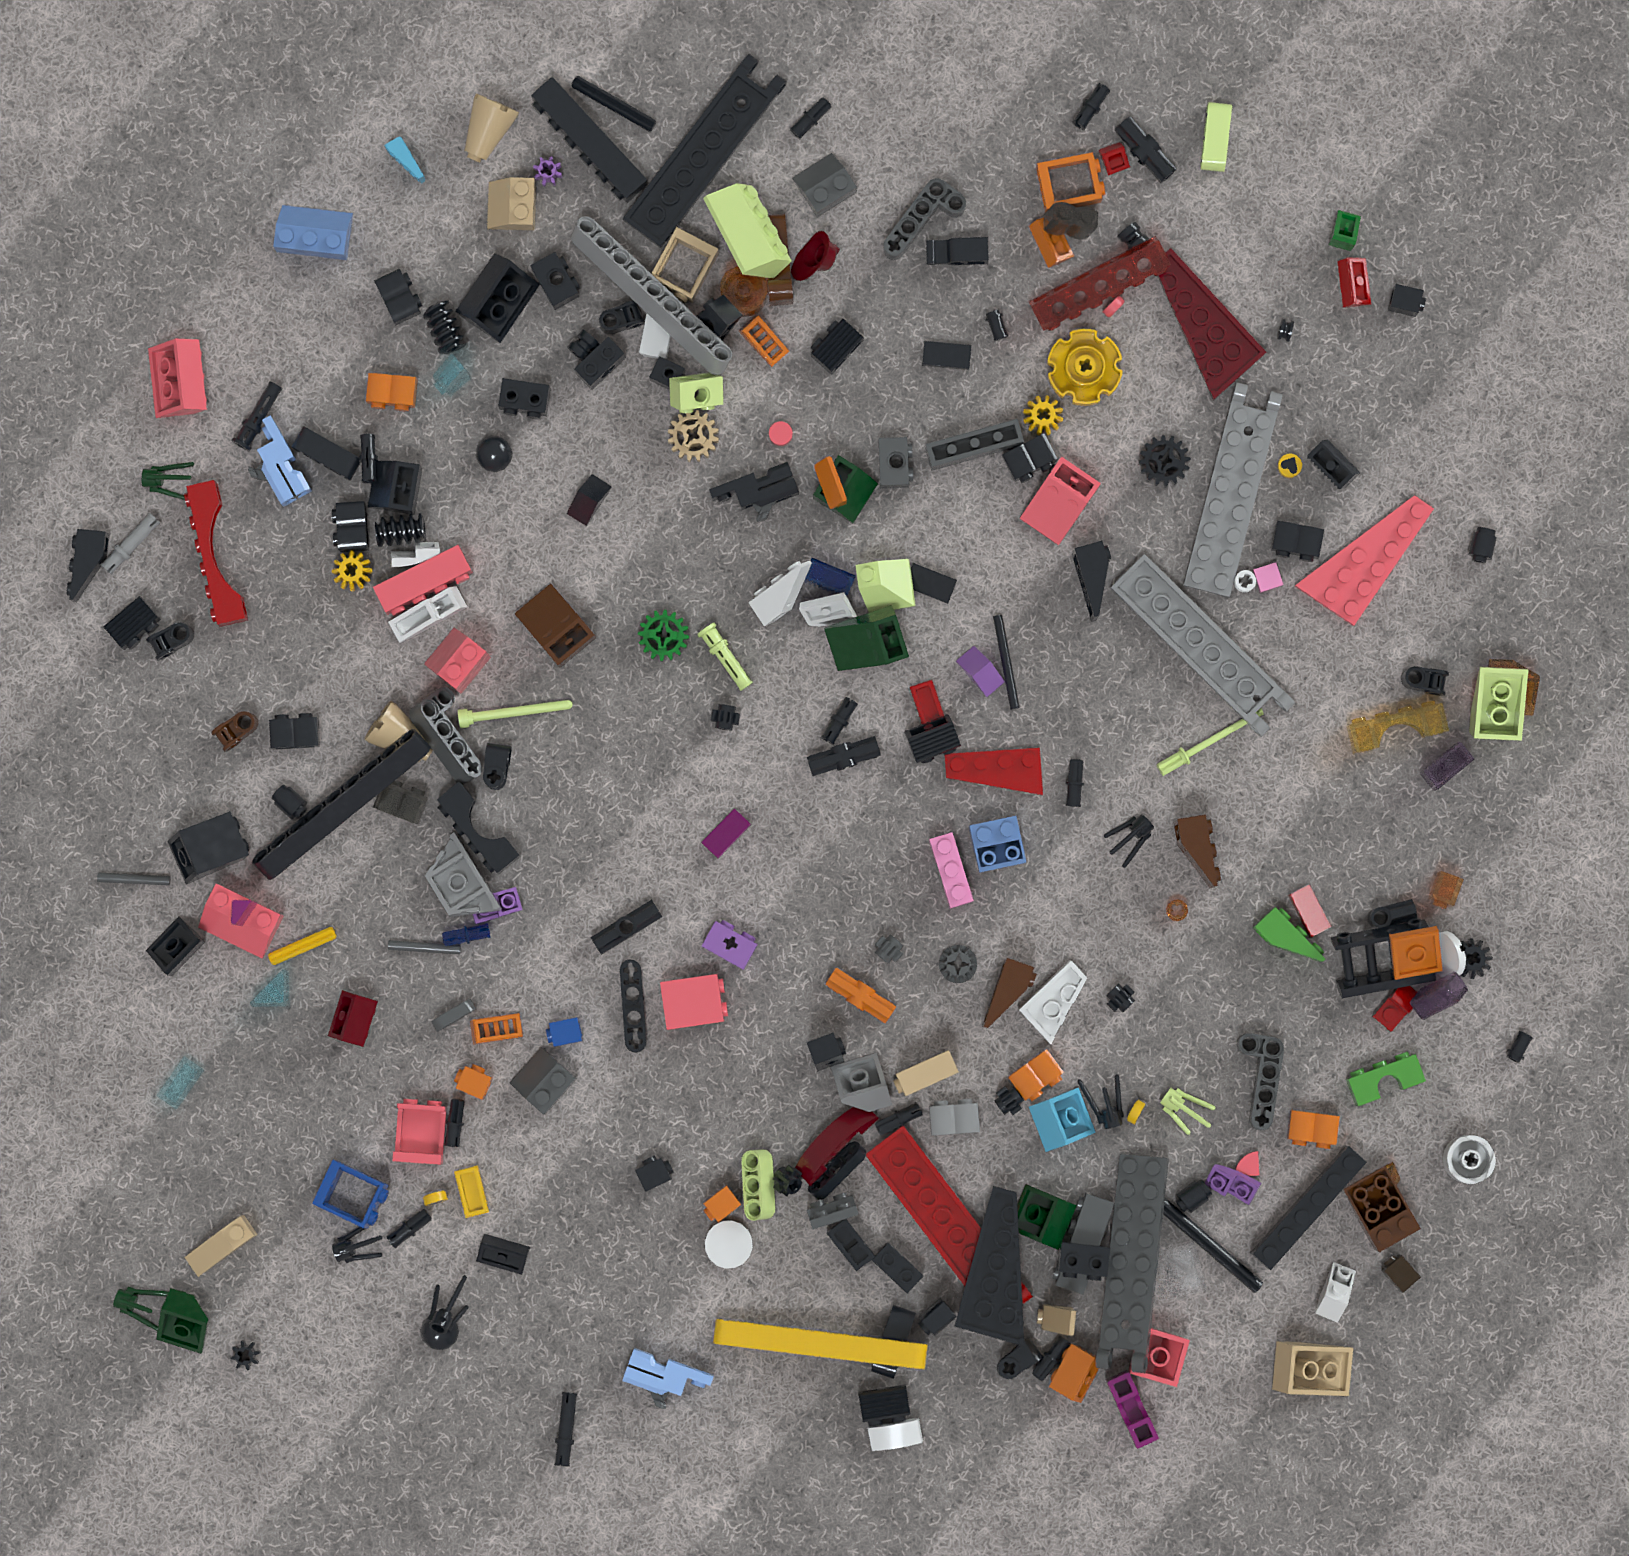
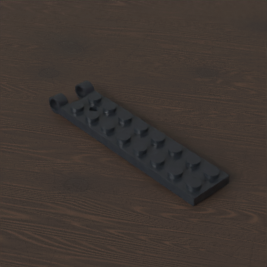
M748 54L743 59L739 67L623 217L624 222L659 248H662L676 227H678L787 84L786 80L776 75L764 90L749 79L748 76L759 63V60L751 54ZM743 99L746 101V105L739 107L737 101Z

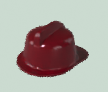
M816 232L797 253L791 267L792 277L796 281L807 280L816 271H827L833 266L840 249L830 241L826 232Z

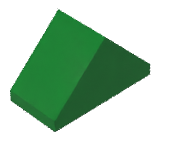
M1338 210L1328 245L1352 251L1357 241L1361 216Z

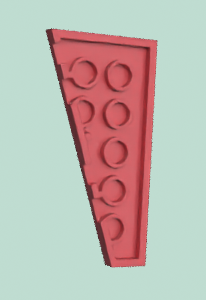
M1414 495L1297 583L1295 587L1354 626L1434 508Z

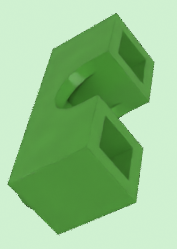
M1407 1051L1394 1056L1396 1061L1388 1064L1386 1060H1382L1372 1064L1373 1069L1364 1072V1069L1361 1068L1350 1072L1351 1077L1345 1080L1355 1106H1361L1380 1099L1378 1083L1386 1075H1390L1397 1080L1400 1090L1426 1082L1416 1054L1409 1055Z

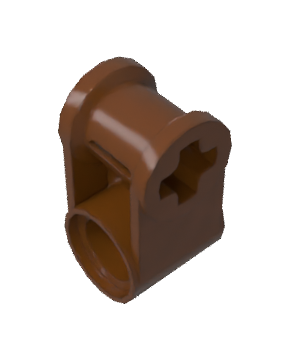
M241 711L213 729L211 734L213 736L216 735L223 745V751L227 752L257 729L258 719L252 713ZM249 716L251 725L249 728L243 729L241 720Z

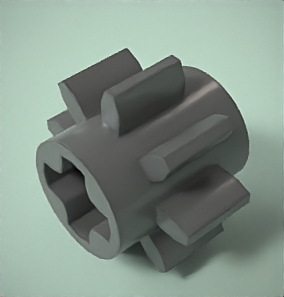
M891 934L887 938L881 936L875 943L878 947L875 953L887 964L891 960L896 963L903 955L900 951L903 945Z

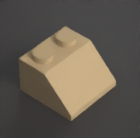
M510 177L489 182L487 229L535 230L536 182L534 178Z

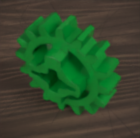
M664 609L663 615H659L656 610L654 611V618L646 616L647 624L640 623L644 631L638 632V636L643 637V640L639 641V645H646L643 652L645 654L652 652L651 659L653 660L656 656H659L660 661L663 662L665 656H668L670 661H672L674 653L681 656L679 649L687 648L683 641L689 640L690 637L684 634L689 629L688 626H681L684 622L683 618L675 619L676 612L668 616L667 610ZM660 621V625L654 630L650 629L654 623ZM669 621L677 626L679 632L671 630ZM665 625V630L670 637L665 638L664 645L662 646L661 639L657 634L662 633ZM648 639L655 640L658 644V650L649 644ZM672 642H678L674 648L667 651L668 645Z

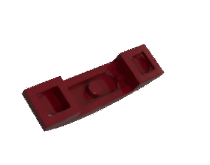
M856 1107L850 1108L817 1136L799 1159L795 1168L802 1173L801 1177L811 1186L827 1170L825 1165L858 1132L863 1135L879 1118L872 1111L868 1112Z

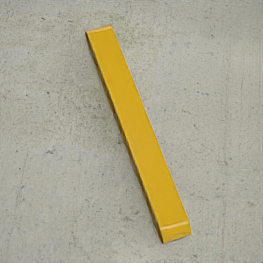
M723 1319L715 1320L713 1344L916 1369H925L928 1346L922 1343L741 1321H724Z

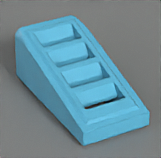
M399 136L384 145L387 152L421 184L425 182L426 179L402 137Z

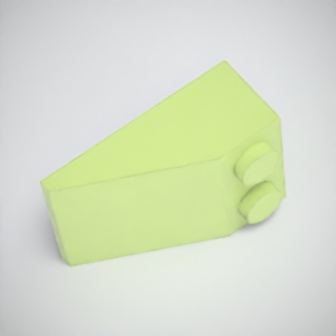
M1479 668L1469 733L1473 738L1522 741L1528 669Z

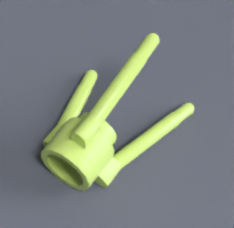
M1170 1088L1160 1103L1165 1106L1162 1110L1168 1113L1187 1135L1191 1133L1174 1111L1177 1112L1179 1109H1182L1206 1127H1211L1209 1122L1183 1103L1185 1102L1184 1099H1187L1211 1110H1215L1214 1105L1186 1094L1179 1088L1176 1091Z

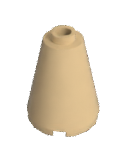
M476 93L464 150L468 152L467 157L479 163L481 159L487 160L516 120L519 112Z
M390 701L382 710L377 721H374L364 740L386 749L407 731L415 729L419 734L420 732L398 705ZM430 749L428 754L422 759L426 761L433 750Z

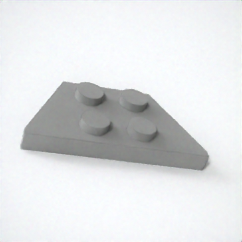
M453 832L449 836L450 840L444 850H441L436 857L435 864L426 873V879L450 917L500 911L502 909L462 842L456 833Z

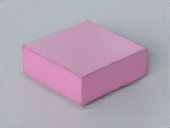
M1276 562L1253 570L1260 593L1283 586Z

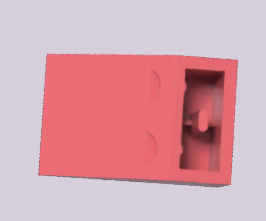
M1061 456L1020 519L1059 546L1101 483Z

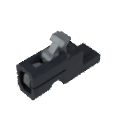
M788 462L769 468L767 475L756 479L754 473L709 489L712 500H718L719 503L731 499V494L735 493L741 510L753 506L759 513L756 519L757 522L767 520L772 506L776 503L799 495V490L792 477L793 474Z

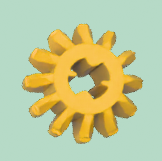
M1047 395L1044 402H1041V398L1036 396V404L1028 401L1027 405L1030 409H1024L1023 414L1030 417H1026L1023 422L1024 424L1032 422L1028 430L1031 432L1037 427V436L1041 435L1042 429H1045L1046 435L1049 436L1051 434L1050 427L1055 431L1059 429L1055 422L1061 423L1063 421V418L1058 416V414L1063 412V409H1054L1058 401L1054 400L1049 404V396ZM1046 411L1048 413L1047 418L1049 419H1038L1039 413L1037 412L1044 413Z
M354 551L349 552V558L344 553H341L340 556L343 561L334 560V564L339 566V568L332 569L333 574H340L335 577V583L342 581L341 588L345 590L349 585L351 592L355 591V584L360 589H363L364 585L361 581L364 580L368 583L371 581L365 574L373 573L371 568H365L371 563L370 560H363L364 555L362 553H359L355 558ZM350 566H353L354 568L356 566L358 567L355 570V576H352L351 574L347 576V573L349 572L348 568Z

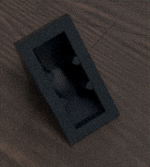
M592 474L577 491L567 515L587 527L612 486Z

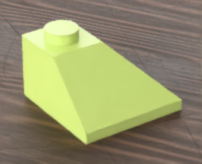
M909 559L875 561L856 565L858 587L868 612L892 605L894 610L916 606Z

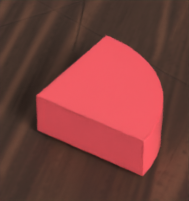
M1258 1151L1245 1155L1238 1162L1235 1170L1247 1176H1259Z

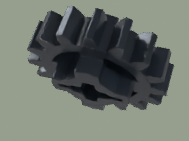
M1162 435L1160 441L1153 437L1152 445L1145 443L1144 447L1147 452H1140L1139 455L1144 459L1140 460L1138 465L1145 467L1141 470V474L1147 473L1149 475L1146 481L1149 482L1154 479L1155 486L1163 482L1164 487H1167L1169 481L1176 485L1177 477L1182 480L1184 479L1185 475L1182 471L1189 470L1190 467L1185 465V463L1190 462L1191 457H1185L1184 454L1188 452V448H1180L1182 441L1176 444L1174 443V436H1171L1168 441L1165 435ZM1165 446L1164 450L1160 452H1152L1157 447ZM1173 449L1178 453L1180 461L1175 458L1172 452ZM1166 452H1168L1167 461L1170 463H1167L1163 470H1161L1162 461L1158 459H1162ZM1149 462L1154 464L1157 470L1156 473L1150 468ZM1169 470L1177 471L1173 475L1164 476L1165 472Z

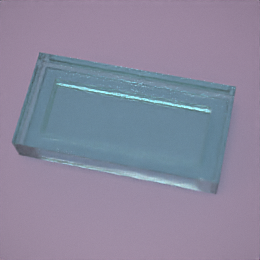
M184 1056L157 1094V1097L177 1110L205 1070Z

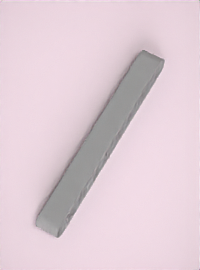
M587 216L579 218L571 235L572 242L705 369L715 375L723 374L732 358L731 349L595 220Z

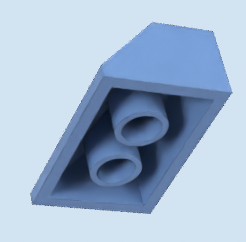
M282 205L276 222L273 247L276 252L347 260L353 213Z

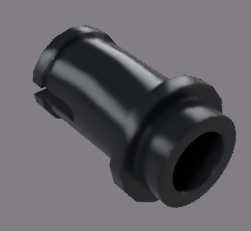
M999 309L987 313V318L985 319L989 323L994 341L1008 337L1002 320L1003 313H1000Z
M1519 1031L1511 1049H1507L1508 1054L1506 1057L1516 1063H1520L1521 1060H1524L1525 1057L1523 1055L1533 1037Z

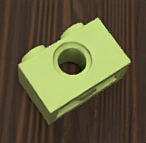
M708 372L669 378L670 406L678 409L680 413H691L696 408L712 410L715 409V406L724 404L723 377ZM699 389L697 397L694 398L695 392Z

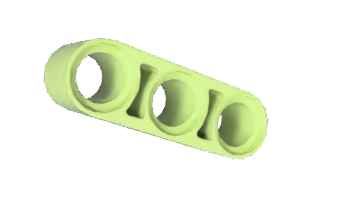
M1208 102L1204 129L1205 140H1203L1200 169L1224 172L1232 105Z
M764 1149L746 1151L741 1161L745 1215L753 1221L769 1219L775 1213L772 1155Z

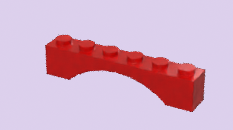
M215 480L186 486L187 493H184L187 507H191L193 515L189 516L192 530H196L198 539H194L197 553H201L203 562H200V569L202 575L206 576L208 585H205L207 598L212 599L213 608H210L212 621L217 622V625L220 627L248 621L243 597L225 581L214 556L213 532L217 516L222 508L218 484Z

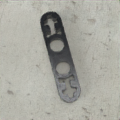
M629 959L625 960L620 966L624 1038L627 1049L638 1053L644 1050L647 1044L642 969L637 961ZM629 963H632L633 967H637V972L633 973V980L639 979V984L630 983L624 985V980L629 981L628 973H624V968H628ZM630 987H635L639 991V997L635 1001H629L626 998V990ZM632 1011H637L641 1015V1021L637 1025H631L627 1020L628 1014ZM642 1027V1032L637 1031L638 1039L643 1040V1044H639L638 1049H634L633 1045H629V1040L633 1039V1032L628 1033V1028L636 1029Z

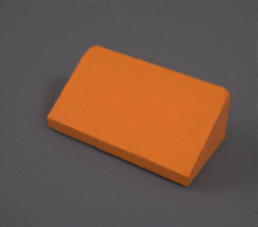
M1055 214L1037 219L1029 225L1048 268L1074 257Z
M828 456L816 463L814 468L830 509L845 505L847 498L832 457Z

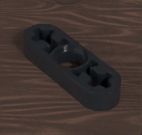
M857 1141L847 1144L825 1166L827 1170L811 1186L808 1185L809 1193L817 1200L825 1199L865 1159L866 1150Z

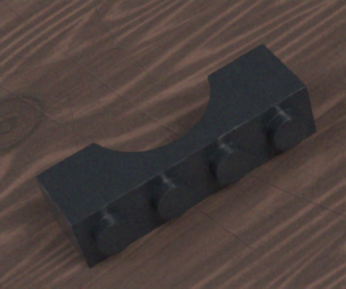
M457 782L437 799L440 803L437 808L446 818L449 815L455 821L452 826L460 836L465 834L469 838L468 846L476 855L479 852L486 859L482 863L490 873L496 871L497 874H500L521 857L507 838L488 839L480 836L475 831L471 822V811L476 801L460 782Z

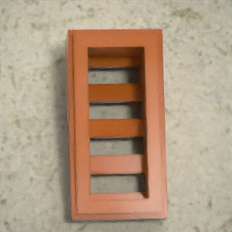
M759 315L755 316L739 330V333L771 367L789 352ZM758 325L760 329L751 335L749 332ZM765 332L767 336L758 343L755 339ZM771 339L773 343L764 350L762 346ZM778 346L780 350L770 358L768 354Z
M519 1013L470 1021L473 1045L523 1037ZM512 1019L514 1033L510 1034L508 1020ZM499 1021L503 1022L504 1035H500ZM488 1023H493L494 1036H490ZM480 1024H483L485 1036L483 1038H480Z

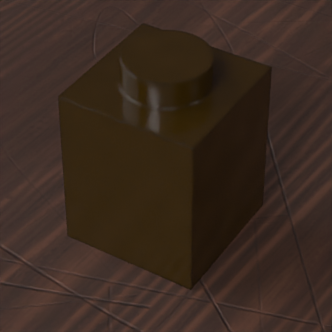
M1392 1254L1383 1262L1385 1267L1381 1271L1401 1293H1404L1421 1278L1400 1254L1397 1256Z

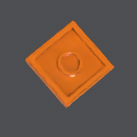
M1437 926L1389 935L1395 980L1442 971L1439 930Z

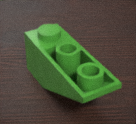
M1276 907L1272 908L1253 927L1270 946L1318 962L1325 960L1322 956L1324 951L1315 942L1311 944L1305 938L1307 933L1299 925L1294 927L1288 921L1291 917L1282 908L1279 910Z

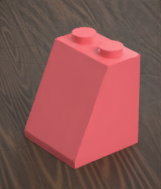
M453 628L424 665L462 694L491 657L468 636Z

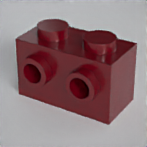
M342 990L328 1036L364 1047L378 1001Z

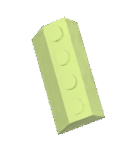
M736 183L708 194L703 198L742 274L774 279L792 262L787 253L786 246L782 244L777 234L778 231L770 221L768 212L759 200L758 192L753 186Z

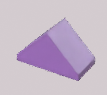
M975 646L956 661L986 697L1005 682L993 664Z

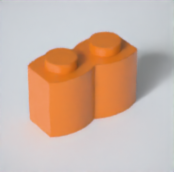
M368 373L366 402L371 404V408L385 409L387 405L395 406L394 410L407 412L409 408H415L418 379L410 376Z
M1046 1049L1008 1076V1078L1023 1099L1026 1101L1029 1098L1032 1102L1043 1094L1041 1091L1043 1087L1048 1084L1050 1087H1053L1062 1080L1060 1075L1064 1072Z
M1290 1110L1287 1139H1292L1293 1145L1306 1146L1308 1141L1316 1142L1317 1148L1330 1149L1331 1144H1337L1340 1116Z

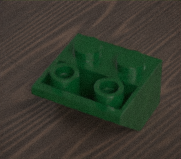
M838 455L833 463L847 498L846 504L830 509L820 484L813 494V499L853 524L878 486V483L859 467Z

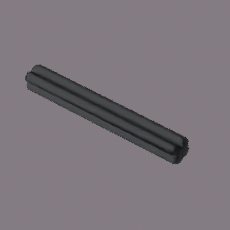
M576 76L572 81L571 86L573 89L649 132L654 129L656 120L580 76Z

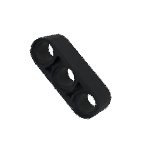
M304 426L291 446L315 462L323 464L329 470L340 476L343 475L349 481H351L361 463L356 455Z
M893 1305L882 1339L907 1342L916 1312ZM873 1363L871 1372L894 1379L898 1366Z

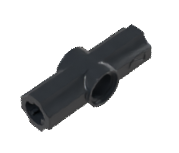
M1131 116L1115 128L1114 131L1130 148L1132 156L1134 158L1137 157L1139 164L1145 165L1160 183L1167 180L1177 170L1161 152L1158 142L1151 135H1146Z
M873 736L853 743L846 742L833 746L830 750L808 756L807 760L812 777L836 769L840 771L846 767L856 766L859 762L881 756L876 737Z
M651 899L629 914L620 917L616 922L590 938L600 954L603 955L662 918V915ZM626 920L631 921L633 924V930L628 934H624L620 930L621 923Z

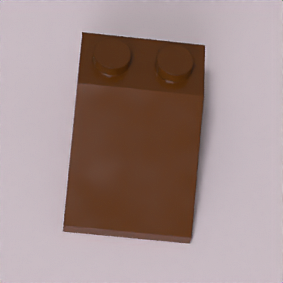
M1009 958L1004 960L982 1025L983 1028H989L1028 987H1033L1037 973L1033 972V966Z

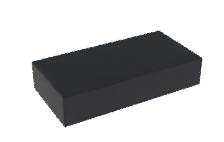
M924 341L922 366L969 370L972 345Z

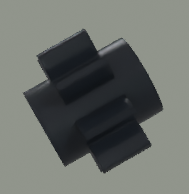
M718 704V710L712 709L711 721L716 722L715 728L732 731L733 725L739 726L740 713H735V706Z
M1118 983L1106 995L1110 999L1107 1005L1114 1012L1119 1009L1123 1013L1135 1002V999L1132 997L1135 992L1128 984L1122 987Z
M1004 1086L996 1092L999 1097L994 1101L1004 1115L1008 1112L1014 1115L1022 1109L1020 1103L1024 1099L1014 1086L1009 1090Z
M790 1165L779 1168L773 1176V1180L776 1182L773 1188L780 1194L783 1193L786 1197L789 1194L797 1193L803 1183L799 1179L802 1173Z
M242 1340L240 1343L241 1348L237 1346L232 1347L236 1353L230 1360L237 1361V1369L245 1365L246 1370H250L251 1362L259 1364V1361L255 1358L261 1351H255L253 1348L255 1342L246 1345L245 1340ZM249 1350L250 1352L248 1353V1356L251 1357V1359H246L243 1361V1355L240 1352Z

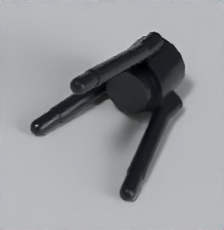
M1143 814L1137 818L1133 816L1127 822L1104 834V838H1108L1131 826L1129 828L1131 833L1110 850L1111 855L1121 849L1134 836L1137 839L1141 837L1122 864L1123 868L1127 867L1144 842L1151 837L1149 832L1154 829L1152 823Z
M1118 1074L1115 1075L1116 1107L1111 1105L1107 1088L1103 1087L1102 1091L1107 1108L1102 1109V1114L1082 1080H1077L1097 1117L1098 1124L1103 1123L1104 1129H1111L1123 1124L1121 1118L1124 1117L1122 1111Z
M359 1226L347 1235L339 1237L338 1242L332 1244L333 1254L337 1262L345 1260L346 1263L382 1257V1253L354 1254H356V1249L380 1241L383 1237L379 1235L355 1244L352 1240L348 1241L366 1229Z
M466 1275L460 1280L446 1309L441 1308L439 1311H436L440 1285L435 1286L431 1311L427 1318V1321L430 1322L429 1327L438 1334L450 1333L453 1326L468 1310V1305H465L452 1319L450 1311L467 1279Z

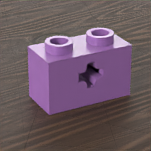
M724 920L721 923L715 921L702 947L744 970L758 944L754 943L756 938L744 931L741 935L734 932L735 926ZM736 938L735 943L738 945L736 949L731 947L730 950H727V944L724 943L725 939Z

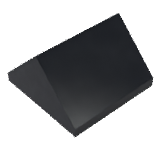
M178 916L149 946L146 952L167 976H173L206 941Z

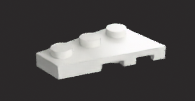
M1069 960L1018 1008L1050 1044H1052L1060 1025L1063 1024L1072 1003L1075 1002L1087 977Z

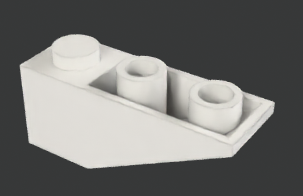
M810 560L802 564L800 561L788 567L789 573L785 576L783 574L778 575L770 581L772 585L769 588L764 586L754 593L755 598L749 604L763 626L777 621L792 610L812 564Z

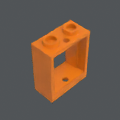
M1093 152L1037 163L1036 171L1045 214L1101 203L1102 196L1105 195V187L1103 181L1099 182L1097 173L1101 172L1098 158L1094 159ZM1088 163L1094 194L1055 201L1048 170Z

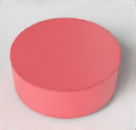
M1118 295L1102 312L1107 317H1111L1125 303V300Z
M776 422L769 429V438L777 446H785L792 439V428L786 422Z

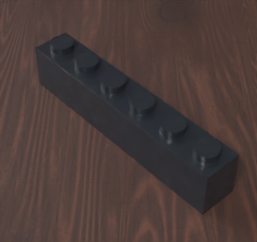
M553 77L549 78L531 95L533 100L531 105L540 115L544 113L549 118L547 122L555 132L560 130L565 135L563 140L571 149L576 147L581 153L579 155L580 159L587 166L592 165L597 170L595 175L603 184L608 182L613 187L611 192L619 201L624 199L628 203L648 185V181Z
M1345 1145L1250 1254L1267 1269L1272 1270L1367 1162L1350 1146Z

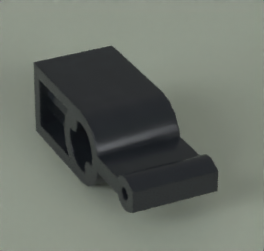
M988 237L926 240L927 265L988 264Z

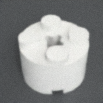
M1461 1135L1455 1137L1448 1143L1443 1153L1445 1171L1458 1182L1467 1184L1479 1183L1488 1178L1495 1167L1496 1158L1493 1149L1485 1139L1478 1136ZM1471 1153V1158L1474 1159V1162L1467 1165V1161L1464 1158Z

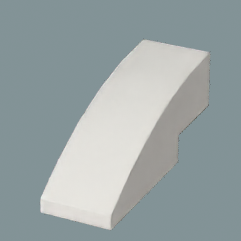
M457 586L448 587L388 623L399 643L457 614L467 608V605Z

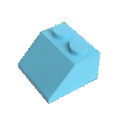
M1079 1087L1029 1106L1046 1152L1096 1133Z

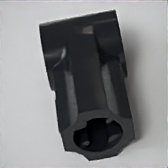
M1413 899L1377 907L1368 914L1369 925L1375 929L1408 922L1411 919H1418ZM1378 911L1385 915V922L1382 925L1377 924L1374 920V915Z

